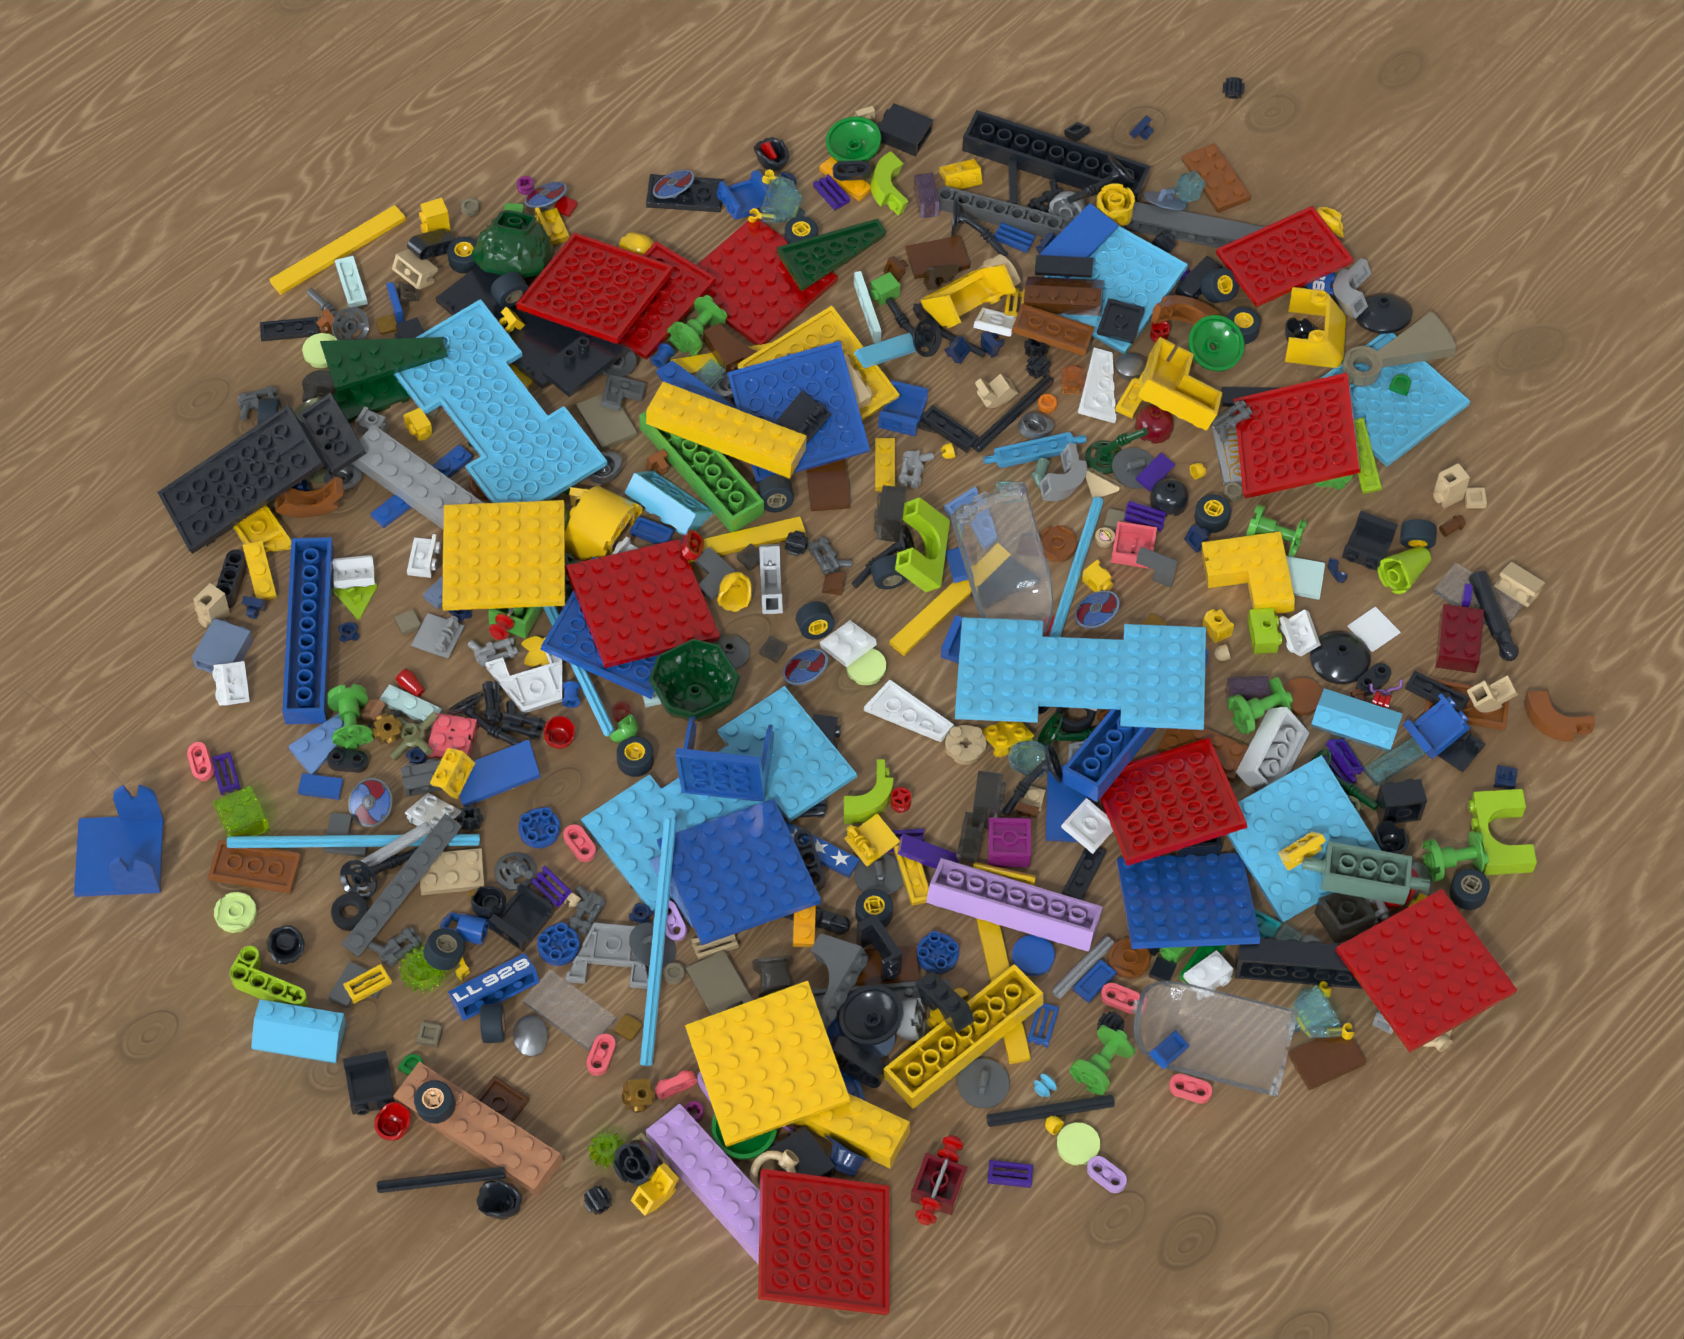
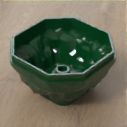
M504 210L496 218L492 219L491 224L487 225L486 229L480 232L471 256L473 261L485 272L500 275L518 272L522 278L540 275L552 260L555 251L544 228L536 221L537 218L534 215Z
M692 639L658 655L649 678V683L665 711L671 717L689 721L691 716H695V721L700 722L703 719L712 718L731 705L741 677L720 645Z

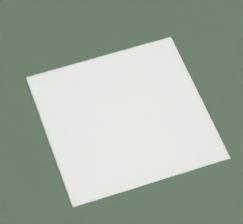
M1376 606L1347 626L1366 643L1372 652L1401 633Z

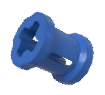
M665 343L659 345L658 352L650 359L657 368L667 364L666 362L669 357H672L675 353L674 349Z
M568 681L563 683V706L575 708L580 705V699L578 698L580 684L578 682Z

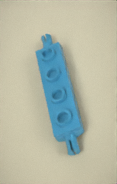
M1070 432L1003 446L995 448L994 455L983 457V462L985 465L996 462L999 468L1036 461L1039 458L1059 456L1069 443H1086L1085 434L1073 437Z

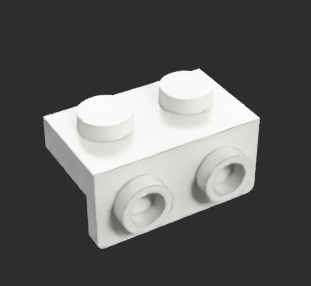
M433 534L432 539L414 537L407 575L432 577L433 570L436 571L437 568L436 554H440L441 542H438L437 534Z
M372 555L335 558L332 560L334 588L346 589L354 586L367 587L375 585Z
M1304 609L1289 619L1284 616L1279 618L1281 622L1280 629L1286 637V646L1291 653L1303 656L1321 645L1309 611Z
M1216 950L1184 973L1183 978L1197 992L1196 998L1200 1001L1204 997L1209 998L1216 991L1215 989L1220 985L1222 987L1227 985L1232 979L1233 968Z

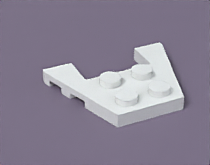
M546 653L549 664L511 676L508 673L503 657L485 663L486 669L498 681L499 685L521 712L527 713L562 702V659Z

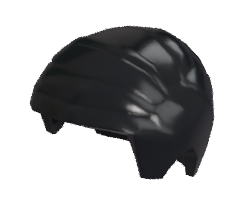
M1292 317L1285 324V337L1287 341L1289 337L1308 339L1309 333L1318 329L1307 318L1298 321L1295 317Z
M1389 820L1377 825L1374 839L1381 851L1396 854L1406 851L1409 839L1403 828H1397L1394 822Z
M480 886L475 894L471 896V907L478 917L490 919L493 914L498 916L506 904L505 894L500 888L494 886Z

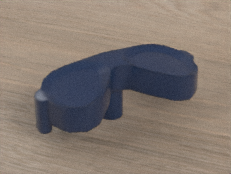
M1329 558L1327 565L1329 571L1337 582L1344 583L1348 575L1337 571L1338 560Z

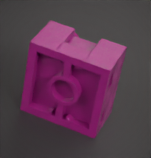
M989 818L988 865L1029 868L1031 860V819Z

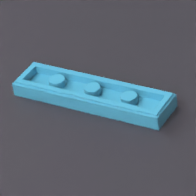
M907 333L857 349L854 354L862 366L868 368L914 353L916 350L913 345L912 335Z

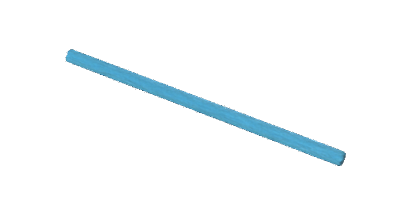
M1094 497L1049 637H1061L1102 509V498Z
M543 607L553 626L559 616L557 607ZM571 664L603 734L607 737L610 736L615 728L587 670Z
M671 818L665 819L663 826L640 1058L642 1066H651L654 1057L676 832V820Z
M456 834L448 846H478L480 844V835ZM402 835L229 836L227 838V847H384ZM428 835L409 846H420Z

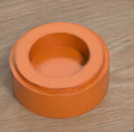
M1043 394L1039 397L1038 409L1041 412L1048 414L1056 410L1057 399L1055 396Z

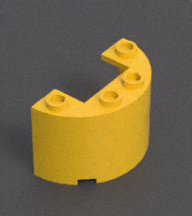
M594 486L588 492L584 491L580 497V502L577 506L572 507L569 514L571 518L565 531V553H569L582 561L591 560L593 557L600 558L611 555L613 553V544L627 524L633 526L638 516L643 514L642 506L600 486Z

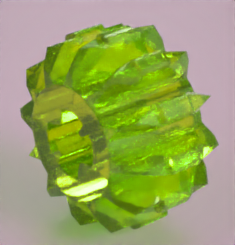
M607 1131L606 1135L603 1136L599 1132L598 1139L592 1137V1145L588 1146L590 1160H595L596 1166L603 1164L604 1169L608 1167V1164H611L613 1167V1160H615L616 1155L614 1153L624 1144V1141L622 1139L618 1140L619 1135L617 1133L610 1136V1131Z

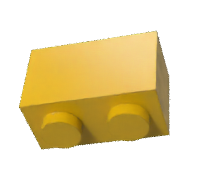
M442 197L420 204L421 212H419V217L422 223L420 224L422 233L444 228L451 233L448 210Z

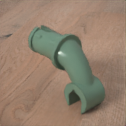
M1045 458L1038 459L1036 469L1031 474L1039 489V483L1046 476L1050 462Z

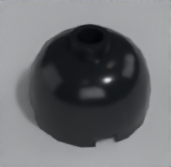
M1165 477L1155 482L1150 492L1151 508L1166 512L1167 517L1173 514L1178 516L1188 507L1189 491L1180 479Z
M635 1139L625 1142L614 1153L616 1155L615 1160H613V1167L616 1174L625 1183L628 1181L634 1183V1186L644 1184L653 1177L658 1168L656 1150L646 1141Z

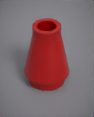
M405 668L396 676L397 685L419 698L425 692V688L412 670L409 671Z

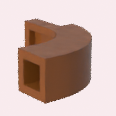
M1167 295L1163 296L1161 303H1157L1154 306L1151 321L1157 324L1168 320H1180L1194 326L1203 317L1220 315V312L1208 304L1190 297Z
M335 476L325 486L314 491H299L290 488L275 498L276 513L304 518L324 515L338 508V499L344 493L342 478Z
M1548 690L1528 691L1526 694L1524 705L1527 716L1531 723L1543 734L1560 741H1573L1576 734L1586 735L1592 733L1596 723L1594 716L1567 717L1561 715L1552 707Z

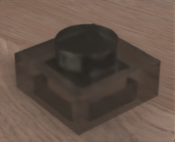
M397 283L396 290L400 301H419L420 294L418 289L410 283Z
M749 544L737 554V560L752 571L760 564L759 550L753 544Z
M769 636L760 648L759 654L777 663L787 650V644Z

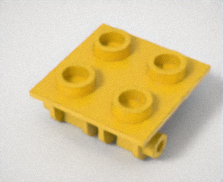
M1001 721L982 729L986 740L994 748L993 754L996 758H1002L1009 754V752L1013 753L1014 749L1018 751L1033 742L1032 737L1034 735L1022 722Z
M875 814L858 828L850 825L847 828V836L844 838L866 867L900 842L878 814Z

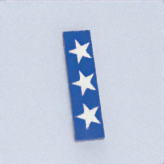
M787 822L786 825L794 840V834L801 828ZM812 835L821 864L850 878L860 859ZM802 837L799 843L802 845L808 843L809 837ZM808 856L809 858L815 860L814 856Z

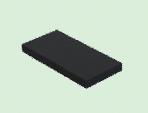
M650 174L646 208L721 213L722 201L717 197L719 182L724 181V179L694 177L690 187L676 198L661 199L654 196L653 188L666 175Z

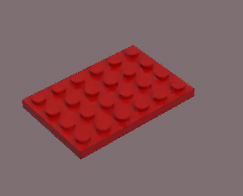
M1313 206L1216 249V255L1225 267L1232 271L1235 280L1256 308L1292 292V287L1300 288L1351 265L1354 260Z
M657 241L654 242L643 256L672 265L674 272L619 342L646 360L669 336L670 333L667 334V329L674 322H681L693 309L695 299L703 297L717 282L715 276Z

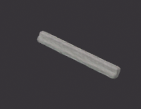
M424 822L360 861L366 863L371 868L432 832V828L428 822Z
M1105 936L1052 989V994L1057 999L1062 998L1110 950L1114 941L1110 937Z

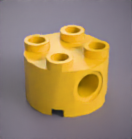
M1109 184L1104 186L1101 192L1098 193L1096 208L1121 227L1131 222L1135 197L1131 189L1123 188L1121 184Z

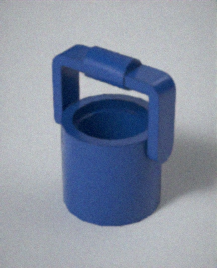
M450 912L440 923V929L454 930L465 942L483 945L488 931L489 920L465 913ZM451 920L458 922L457 930L448 928Z

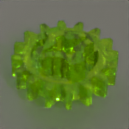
M424 946L421 947V951L413 948L412 955L406 953L407 960L401 959L402 966L399 967L401 980L405 981L407 988L412 985L414 992L418 988H421L422 993L425 992V988L433 991V985L435 984L439 987V979L444 980V973L447 972V970L435 969L427 963L423 953ZM409 971H411V974H414V978L410 976Z

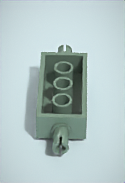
M1328 841L1323 860L1306 856L1303 858L1302 870L1316 871L1322 875L1320 890L1405 905L1410 889L1428 893L1430 888V879L1412 876V856Z

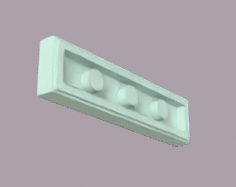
M861 271L854 272V287L874 343L881 342V328Z

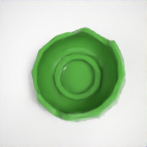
M633 714L628 715L617 723L618 730L610 734V739L615 743H621L624 739L637 735L639 724Z

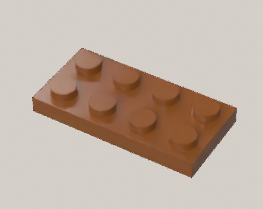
M1215 143L1182 155V162L1217 213L1250 201V193Z
M1022 303L1011 332L1085 356L1094 327Z
M1433 679L1469 698L1467 690L1474 687L1467 684ZM1470 698L1463 710V713L1469 719L1466 723L1505 731L1509 700L1502 703L1503 707L1491 712H1480L1475 708ZM1425 700L1424 714L1436 704Z
M1167 728L1157 751L1162 753L1210 738L1228 781L1234 782L1237 776L1236 771L1249 746L1206 728L1204 730Z
M219 840L208 879L210 881L291 894L302 858L301 853L272 848H228L227 841Z

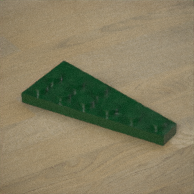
M877 218L779 246L776 253L800 291H803L884 238L886 230Z
M442 337L320 341L336 392L448 357Z
M394 374L338 391L333 395L349 423H351L352 419L358 418L364 407H367L369 411L378 413L389 409L391 405L398 402L405 403L411 398Z

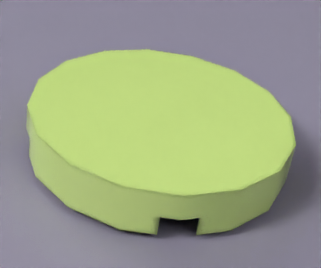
M319 333L309 337L303 344L302 349L305 361L315 368L328 367L320 341H336L335 336Z
M872 648L846 667L848 677L860 685L876 684L886 673V660L878 650Z
M231 892L217 901L214 908V917L218 926L224 931L231 933L242 932L255 922L257 907L249 895L241 892Z
M1075 1122L1068 1124L1060 1131L1057 1137V1151L1059 1156L1071 1165H1086L1092 1157L1098 1155L1100 1151V1138L1098 1133L1085 1123Z

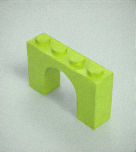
M919 497L904 503L902 520L921 535L925 545V556L913 547L897 553L895 570L924 592H929L940 588L942 584L950 520Z
M1523 789L1473 792L1471 800H1468V811L1472 812L1473 816L1471 819L1472 830L1481 832L1483 851L1487 852L1489 863L1484 866V875L1531 873L1535 869L1537 860L1533 844H1502L1492 837L1488 828V824L1496 819L1523 817L1526 809Z

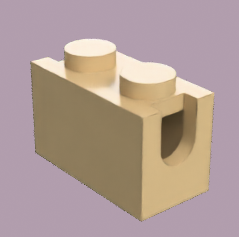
M409 249L396 254L392 270L418 290L434 284L435 279H433V276L438 272V268L427 259L420 260Z
M1459 463L1440 472L1438 475L1433 496L1437 503H1442L1441 506L1444 509L1463 500L1470 477Z
M1510 562L1499 575L1501 578L1495 583L1494 587L1524 606L1529 607L1538 598L1545 582L1515 563Z
M211 583L193 599L198 621L205 628L210 626L214 618L226 620L230 616L225 593Z

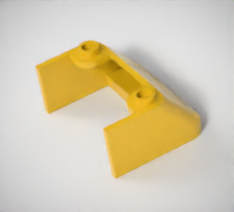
M1005 264L973 270L925 296L920 301L923 308L942 327L951 328L961 323L959 318L961 315L983 303L990 302V304H994L1001 300V296L1015 293L1016 289Z
M1292 287L1288 312L1325 316V331L1313 330L1309 333L1308 339L1289 337L1285 362L1331 368L1340 367L1344 359L1345 313L1331 296L1323 290Z

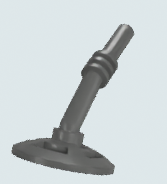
M312 288L307 291V294L320 306L322 311L328 309L334 316L332 331L337 340H363L369 330V320L362 310L356 307H346L337 312L336 308L329 301H325ZM354 313H357L361 317L363 323H360V320L357 316L354 315ZM337 328L339 329V332H340L343 336H345L344 339L338 334ZM358 329L362 330L358 337L351 338V335Z
M513 852L504 855L498 860L494 873L500 886L507 890L517 891V886L520 883L514 884V879L524 876L527 879L521 882V884L530 886L532 884L531 881L536 877L537 869L535 862L530 856L520 852ZM516 857V859L510 860L507 864L503 863L508 858ZM524 859L529 862L531 870L528 869V866ZM500 870H503V874L505 878H507V881H505L501 877Z

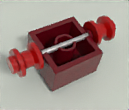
M955 1135L943 1138L942 1143L945 1147L938 1151V1157L925 1153L913 1185L910 1202L922 1205V1209L916 1211L915 1217L923 1225L929 1226L936 1223L935 1211L953 1215L966 1180L968 1167L957 1163L959 1156L956 1154L957 1151L963 1149L964 1144Z

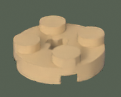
M970 725L955 726L950 729L946 737L945 750L947 755H950L958 764H974L985 754L986 738L979 727ZM966 741L971 745H968V748H964V745L960 744Z

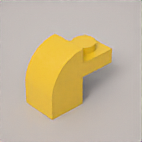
M664 1163L657 1168L650 1181L637 1188L631 1198V1202L646 1216L670 1199L676 1191L675 1185L679 1178Z

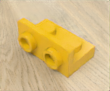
M975 159L939 167V174L944 179L945 186L961 190L982 184L981 167Z
M539 207L535 208L534 216L537 218L536 221L544 228L552 245L565 242L570 238L557 208L540 212Z
M447 748L430 784L442 788L451 798L458 799L475 762L463 751Z
M1312 831L1279 851L1278 854L1286 870H1291L1303 862L1304 856L1310 858L1322 851L1321 844L1326 842L1323 834Z

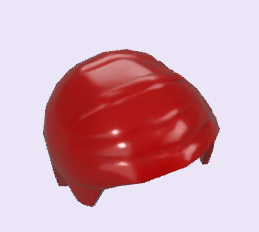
M392 1102L385 1105L375 1117V1131L382 1139L388 1141L401 1139L409 1130L410 1112L401 1103Z

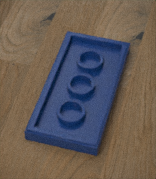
M1089 203L1039 255L1089 258L1118 229V224Z
M526 740L475 760V765L460 793L462 805L467 807L541 778L531 742Z
M1050 771L1047 772L1045 841L1078 842L1061 826L1088 797L1063 783H1059Z

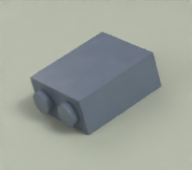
M214 618L192 656L195 668L213 674L214 665L241 662L253 642L251 631L246 627H238L226 620Z

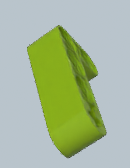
M246 946L240 951L229 971L232 984L236 989L262 1000L308 1007V999L304 989L259 971L262 962L256 947ZM250 957H255L252 961H246ZM239 975H245L241 979L236 978ZM257 983H264L262 986H255ZM278 990L283 991L281 994H274Z

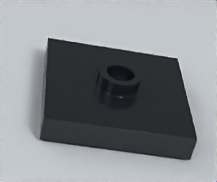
M1108 298L1097 329V335L1134 344L1145 308Z

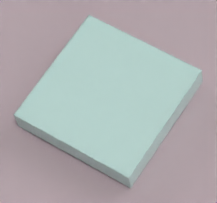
M1286 556L1294 595L1319 600L1325 563Z

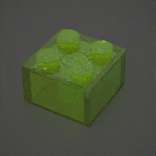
M251 785L212 801L215 814L226 838L229 836H257L270 830L267 818Z

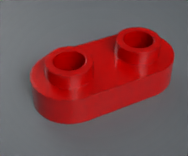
M689 530L684 535L681 547L683 556L693 561L702 555L704 539L695 530Z

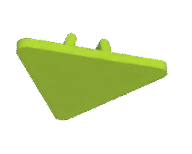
M375 583V585L367 587L354 586L346 589L334 588L333 593L357 620H360L377 589V584Z

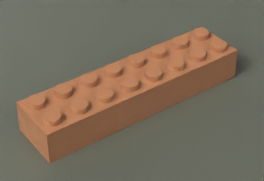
M420 1061L393 1096L396 1103H401L407 1107L412 1115L492 1168L505 1167L506 1177L536 1197L539 1196L563 1163L559 1152ZM431 1080H439L446 1083L452 1090L456 1101L452 1116L438 1124L424 1121L419 1116L414 1105V1094L418 1087Z

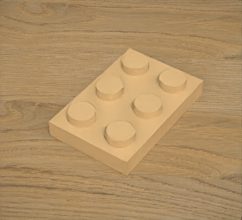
M482 848L442 852L420 880L421 895L462 892L477 889L480 886L485 887Z

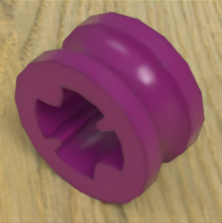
M529 176L520 177L517 180L518 192L523 195H528L534 190L533 179Z
M697 1101L687 1103L684 1109L689 1114L693 1109H697V1113L692 1118L697 1123L700 1122L704 1115L703 1106Z

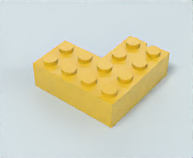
M1159 337L1149 353L1137 396L1207 431L1218 413L1222 392L1188 375L1194 356L1193 353L1178 346L1170 361H1166L1175 344Z
M1281 531L1202 542V560L1208 589L1248 583L1253 609L1273 608L1274 614L1294 611L1295 597Z

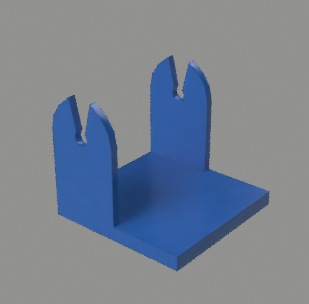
M691 716L688 721L683 749L676 748L675 753L682 793L764 802L773 752V725H768L761 759L756 756L694 750L697 723H695V716Z
M123 785L117 788L113 794V800L119 817L79 818L74 886L75 897L161 893L164 817L156 793L146 786L138 785L137 797H133Z

